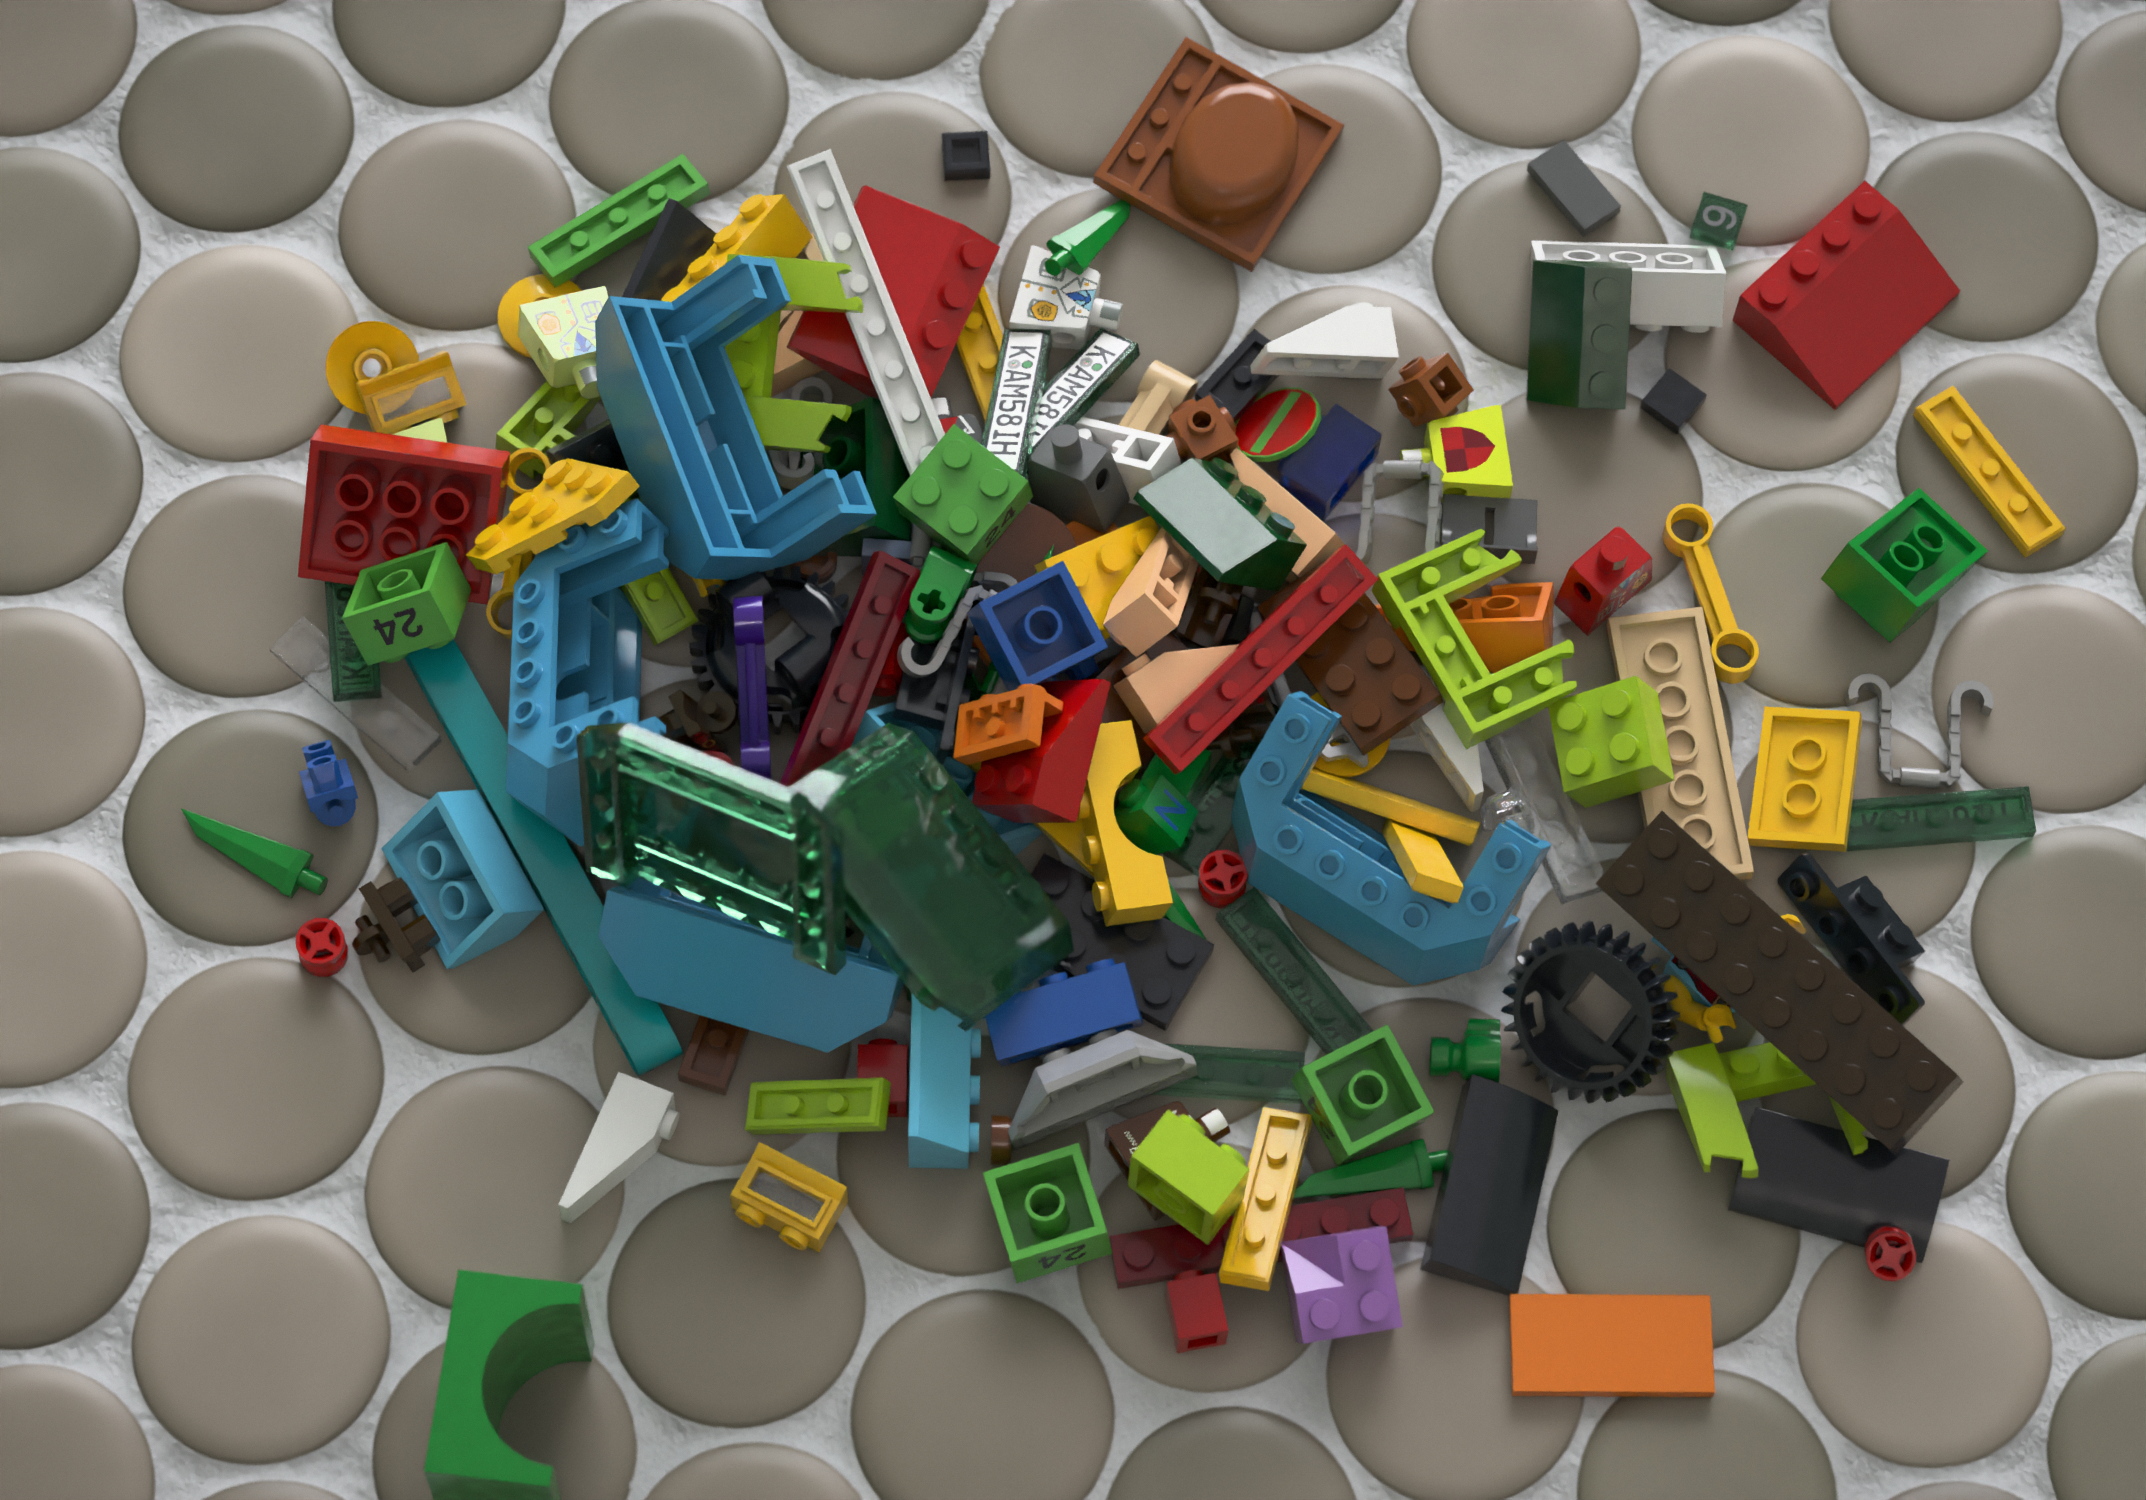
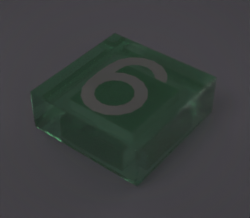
M1703 192L1689 238L1734 251L1748 204Z

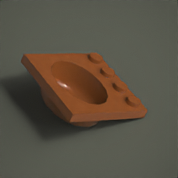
M1185 37L1094 174L1093 184L1248 271L1253 272L1342 134L1344 124L1192 39Z

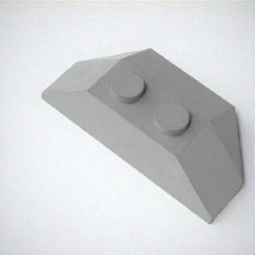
M1115 1029L1096 1034L1088 1040L1089 1046L1071 1053L1070 1048H1064L1048 1054L1042 1059L1044 1064L1035 1068L1009 1128L1008 1134L1014 1150H1018L1198 1075L1197 1065L1193 1056L1129 1030L1117 1034Z

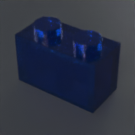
M1335 404L1326 416L1321 414V422L1313 437L1302 448L1281 459L1277 467V471L1280 472L1279 484L1324 522L1361 477L1364 470L1378 456L1382 434L1338 404Z

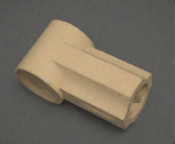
M1155 360L1145 372L1137 389V397L1119 423V426L1163 435L1168 427L1169 415L1172 414L1178 405L1193 399L1198 381L1159 360Z

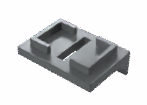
M1443 494L1441 546L1480 528L1485 530V511L1494 512L1493 545L1484 544V537L1478 545L1500 560L1512 549L1521 557V563L1535 564L1538 552L1536 544L1538 500Z

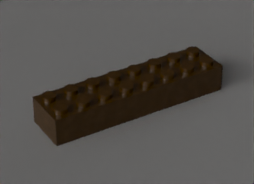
M1663 811L1656 816L1595 883L1895 1156L1963 1083L1958 1074Z

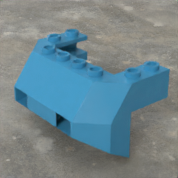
M738 255L672 302L609 296L595 320L597 389L630 474L640 486L637 492L642 504L669 528V537L664 538L663 555L669 559L671 564L695 579L735 580L756 571L763 572L809 559L877 514L860 471H853L840 480L836 470L823 469L783 496L725 350V346L791 302L776 261L772 258Z
M637 498L621 504L605 520L591 527L585 522L580 526L573 525L565 529L568 532L567 539L538 553L514 584L506 792L523 807L579 846L633 845L638 828L639 776L665 767V758L660 754V736L666 734V725L656 716L640 721L642 623L626 595L618 587L669 567V559L663 555L664 538L669 537V528Z
M1302 691L1288 694L1239 778L1231 812L1240 855L1248 873L1247 882L1411 985L1480 970L1491 964L1520 921L1512 912L1552 844L1537 838L1518 826V823L1508 819L1505 824H1498L1464 884L1462 883L1464 888L1458 903L1455 902L1453 904L1412 891L1382 833L1322 796L1301 789L1343 716L1320 705Z
M658 786L649 788L622 884L607 890L598 933L599 939L636 996L826 1053L876 1028L892 1017L912 963L939 869L895 856L887 858L861 948L853 947L678 895L677 890L703 800Z

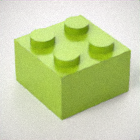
M1638 676L1629 677L1563 698L1548 706L1563 791L1585 808L1675 781L1658 692Z
M1167 1110L1131 1155L1127 1186L1208 1245L1243 1201L1250 1169L1245 1166L1246 1160L1234 1148L1226 1144H1222L1219 1147L1205 1137V1130L1194 1119L1185 1114L1178 1117L1170 1110Z

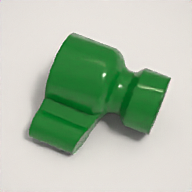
M1470 1018L1464 1038L1458 1043H1454L1449 1037L1431 1036L1429 1076L1447 1077L1451 1072H1457L1464 1081H1467L1473 1074L1499 1083L1501 1065L1500 1019Z

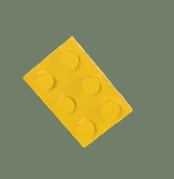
M1147 516L1046 559L1034 566L1037 573L1064 561L1104 640L1111 636L1103 623L1111 600L1151 544L1159 529L1155 520L1151 516Z
M1764 706L1747 836L1750 846L1846 852L1863 720L1860 711Z

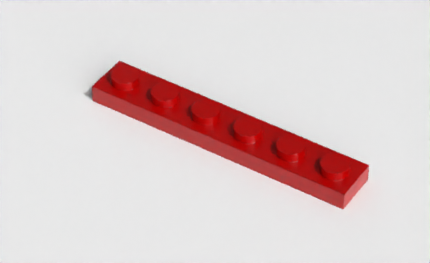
M1347 544L1339 547L1142 739L1174 774L1183 771L1378 579Z

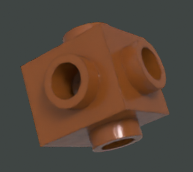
M1448 352L1424 360L1422 356L1412 359L1398 371L1401 378L1388 389L1396 400L1400 413L1410 420L1414 427L1455 415L1459 410L1457 405L1474 391Z
M1211 395L1198 401L1195 399L1187 400L1178 405L1172 414L1169 415L1168 434L1166 437L1174 438L1179 458L1184 462L1190 458L1207 461L1219 458L1227 463H1231L1233 461L1230 454L1236 447L1238 448L1239 440L1234 433L1236 432V426L1232 416L1225 407L1218 408Z

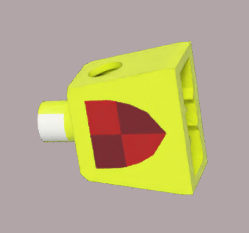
M1493 405L1433 420L1427 424L1424 448L1400 450V460H1423L1424 463H1429L1432 460L1443 471L1442 498L1443 494L1494 498L1511 497L1513 481L1501 405Z

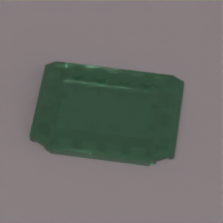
M631 723L588 725L576 736L587 872L625 888L630 886L639 877L794 942V959L832 975H836L846 965L842 828L806 797L787 786Z
M887 723L786 788L777 797L780 808L785 804L788 806L794 827L789 831L794 848L896 974L899 975L900 979L917 1000L932 1011L937 1010L941 1006L962 1019L963 1021L957 1026L964 1031L971 1029L1074 952L1070 922L914 731Z

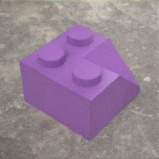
M1376 1226L1281 1243L1296 1342L1305 1344L1403 1327L1386 1226Z

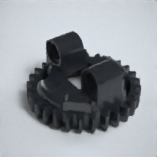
M781 566L775 568L774 576L767 577L765 571H756L735 580H728L715 590L716 595L710 593L708 596L709 605L713 611L699 608L698 619L704 625H692L691 628L693 638L698 640L689 643L691 656L697 657L691 661V667L694 674H701L697 678L699 689H710L708 693L722 691L730 695L737 703L739 710L733 597L762 596L764 621L780 609H784L806 635L805 638L775 659V671H771L766 665L767 694L787 696L792 704V710L783 711V703H768L769 723H773L774 731L777 735L781 733L783 723L789 722L794 731L798 733L800 731V720L807 717L835 648V637L837 633L840 635L850 609L845 610L849 603L848 594L844 593L833 598L835 582L830 581L820 588L818 586L819 573L814 572L808 577L807 581L802 580L799 566L794 568L791 577L784 576ZM721 633L720 648L717 650V639ZM738 712L737 724H738V726L740 727V724H739V712Z
M1587 921L1582 924L1580 930H1578L1574 922H1570L1563 926L1561 932L1555 927L1546 932L1544 935L1545 939L1538 937L1529 944L1530 950L1527 949L1521 952L1517 957L1521 966L1517 965L1507 973L1516 983L1506 986L1502 992L1514 999V1002L1505 1005L1501 1010L1503 1013L1514 1016V1022L1504 1028L1505 1032H1517L1519 1038L1511 1046V1050L1524 1049L1528 1055L1522 1062L1521 1067L1535 1064L1539 1068L1535 1081L1539 1082L1549 1076L1553 1079L1551 1093L1561 1090L1566 1085L1568 1086L1569 1100H1575L1584 1092L1588 1104L1600 1099L1601 1095L1606 1103L1617 1099L1619 1094L1623 1097H1628L1636 1092V1086L1643 1088L1652 1082L1650 1075H1657L1664 1069L1659 1059H1667L1674 1052L1666 1043L1673 1041L1679 1036L1674 1021L1680 1018L1679 1012L1667 1009L1666 1005L1678 997L1677 993L1663 992L1661 987L1671 978L1670 975L1660 974L1656 976L1653 971L1660 961L1659 957L1645 961L1641 957L1646 948L1644 942L1634 948H1630L1628 946L1630 932L1625 931L1617 936L1616 939H1613L1612 925L1606 924L1596 934L1593 921ZM1595 975L1600 977L1632 1005V1008L1606 1042L1566 1008L1578 999ZM1537 991L1542 999L1545 1028L1543 1032L1533 1037L1531 1029L1537 1027L1534 1015V1002L1526 1003V996ZM1618 1064L1626 1068L1616 1076H1614L1613 1071L1604 1073L1590 1072L1588 1074L1590 1067L1594 1065L1609 1066Z

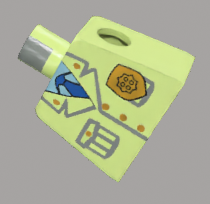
M605 286L522 304L519 307L518 336L549 385L560 388L577 384L581 396L586 399L600 396L597 389L595 320L608 299Z

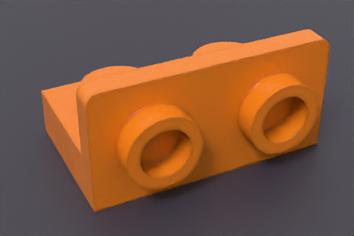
M1022 684L1016 690L1001 694H986L981 696L979 700L959 705L953 759L964 765H970L1039 747L1043 718L1062 713L1063 702L1048 694L1042 686Z

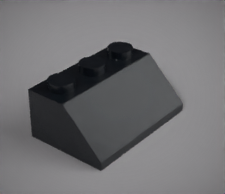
M668 198L622 297L661 301L662 297L669 290L678 286L689 273L688 267L690 264L703 256L714 244L713 239L716 233L678 201Z

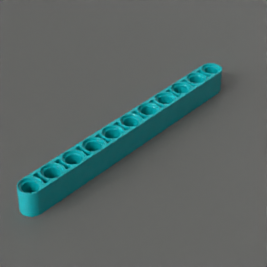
M453 639L441 648L429 649L426 647L410 652L404 657L474 785L479 790L636 1075L640 1077L682 1055L683 1052L679 1041L659 1004L634 994L599 939L598 933L604 906L564 835L523 807L506 792L508 735L455 640Z

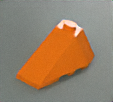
M1553 582L1511 583L1490 586L1491 595L1469 599L1463 596L1449 604L1489 672L1496 673L1553 647ZM1376 604L1375 607L1407 650L1416 652L1402 627L1395 630L1380 604Z

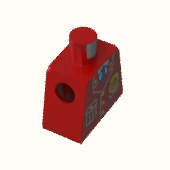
M1617 526L1571 565L1554 604L1588 636L1651 582L1652 557L1622 527ZM1581 592L1590 593L1591 600L1586 599Z

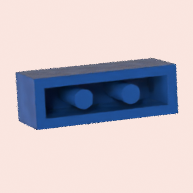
M1114 959L1100 960L1087 965V973L1068 978L1065 972L1057 973L1038 980L1040 987L1021 992L1019 986L992 993V1001L981 1005L999 1064L1004 1067L1060 1049L1088 1042L1091 1037L1106 1030L1115 1029L1117 1033L1144 1026L1129 970L1125 963L1115 964Z

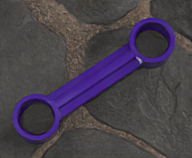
M733 597L742 787L744 789L772 787L763 597Z

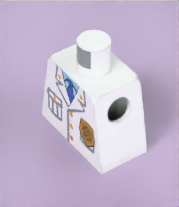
M1031 245L1009 321V330L1045 331L1042 347L1077 350L1085 347L1091 325L1117 331L1123 304L1099 298L1101 274L1097 270L1088 267L1081 275L1067 268L1057 276L1050 275L1045 269V261L1053 254L1043 248Z

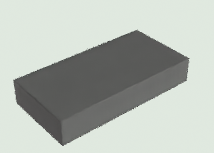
M1565 140L1528 163L1526 171L1583 237L1619 214L1621 205Z

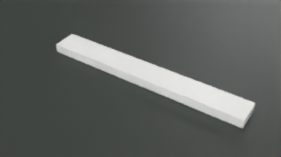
M829 149L787 166V169L823 260L845 263L851 267V272L839 275L846 299L855 296L861 298L864 307L863 313H845L911 476L942 439L945 432L832 151Z

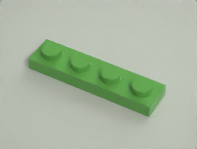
M681 154L528 246L530 258L556 288L654 229L668 198L678 201L687 209L710 195L708 183L684 154Z

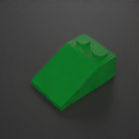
M1918 488L1850 540L1820 579L1840 599L1844 600L1863 617L1872 629L1880 633L1891 643L1912 626L1986 555L1988 550L1921 488Z

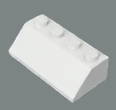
M1531 241V282L1533 260L1626 262L1632 267L1630 325H1635L1637 329L1643 331H1659L1663 329V326H1681L1685 331L1696 333L1706 332L1709 330V327H1722L1726 272L1716 246Z

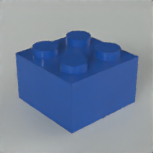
M1064 561L979 602L967 612L1007 691L1016 690L1022 684L1040 685L1094 658L1108 648Z

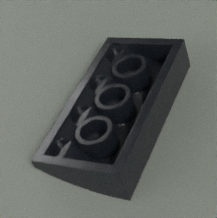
M1473 1074L1462 1085L1420 1270L1507 1296L1518 1294L1558 1116L1557 1109L1521 1091Z
M1755 1107L1747 1134L1759 1168L1758 1177H1742L1743 1164L1740 1160L1728 1210L1865 1247L1868 1236L1877 1228L1896 1226L1906 1231L1911 1237L1916 1251V1262H1923L1941 1198L1949 1159L1905 1147L1895 1156L1879 1140L1865 1137L1868 1140L1867 1149L1861 1154L1853 1155L1843 1130Z

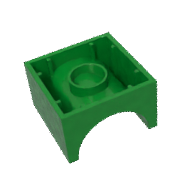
M458 1269L424 1467V1474L433 1500H562L553 1466L540 1464L521 1456L506 1445L498 1436L501 1419L508 1403L529 1379L559 1364L580 1361L592 1362L595 1341L582 1284Z

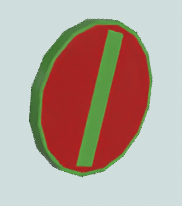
M1284 387L1267 392L1259 397L1236 422V432L1234 433L1239 439L1238 449L1254 462H1271L1289 456L1302 448L1315 434L1321 422V407L1311 392L1299 387Z

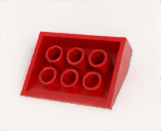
M1863 181L1740 295L1732 321L1829 406L1836 410L1959 295L1960 289L1902 212L1868 182Z
M864 185L861 187L853 206L931 398L1000 246L960 222ZM803 311L786 348L867 396L879 400L845 312Z
M321 424L310 440L298 577L355 585L362 569L447 542L471 587L467 602L487 605L490 599L493 573L476 569L466 554L476 545L475 539L484 529L502 521L511 452Z

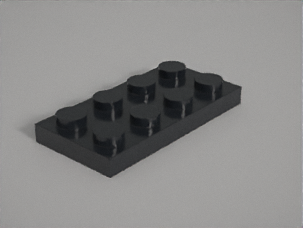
M1044 853L997 928L995 939L1057 973H1067L1068 978L1087 973L1086 966L1100 960L1114 959L1115 964L1124 962L1129 970L1142 1019L1166 1031L1213 953L1214 944L1164 917L1157 920L1105 926L1103 912L1097 911L1093 902L1092 886L1096 881Z

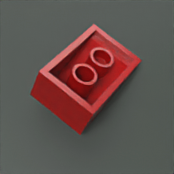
M1105 679L1046 681L1039 686L1045 688L1048 694L1063 702L1062 713L1043 718L1039 747L982 761L980 770L975 778V791L971 805L1014 823H1076L1111 682Z

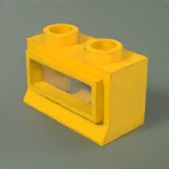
M448 351L438 352L433 357L400 366L391 370V372L372 379L355 382L371 429L377 433L392 435L412 428L413 424L429 418L430 420L442 418L443 423L460 417L457 408L467 405Z
M759 1142L752 1158L731 1192L730 1198L731 1206L736 1210L735 1215L743 1222L756 1228H761L762 1224L780 1232L779 1238L795 1249L804 1251L806 1247L820 1252L848 1203L847 1186Z

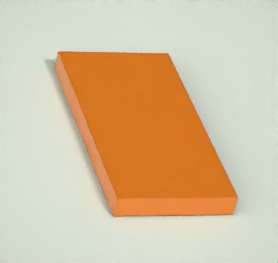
M1509 1295L1511 1396L1713 1397L1715 1394L1710 1295Z

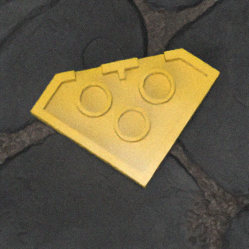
M569 458L557 461L543 474L544 480L532 492H526L512 502L509 507L510 513L501 522L487 527L476 537V545L466 556L476 569L498 574L512 567L514 563L511 558L512 556L522 555L530 550L536 555L566 540L568 532L565 529L573 525L580 526L585 522L591 527L605 520L640 487L628 471Z

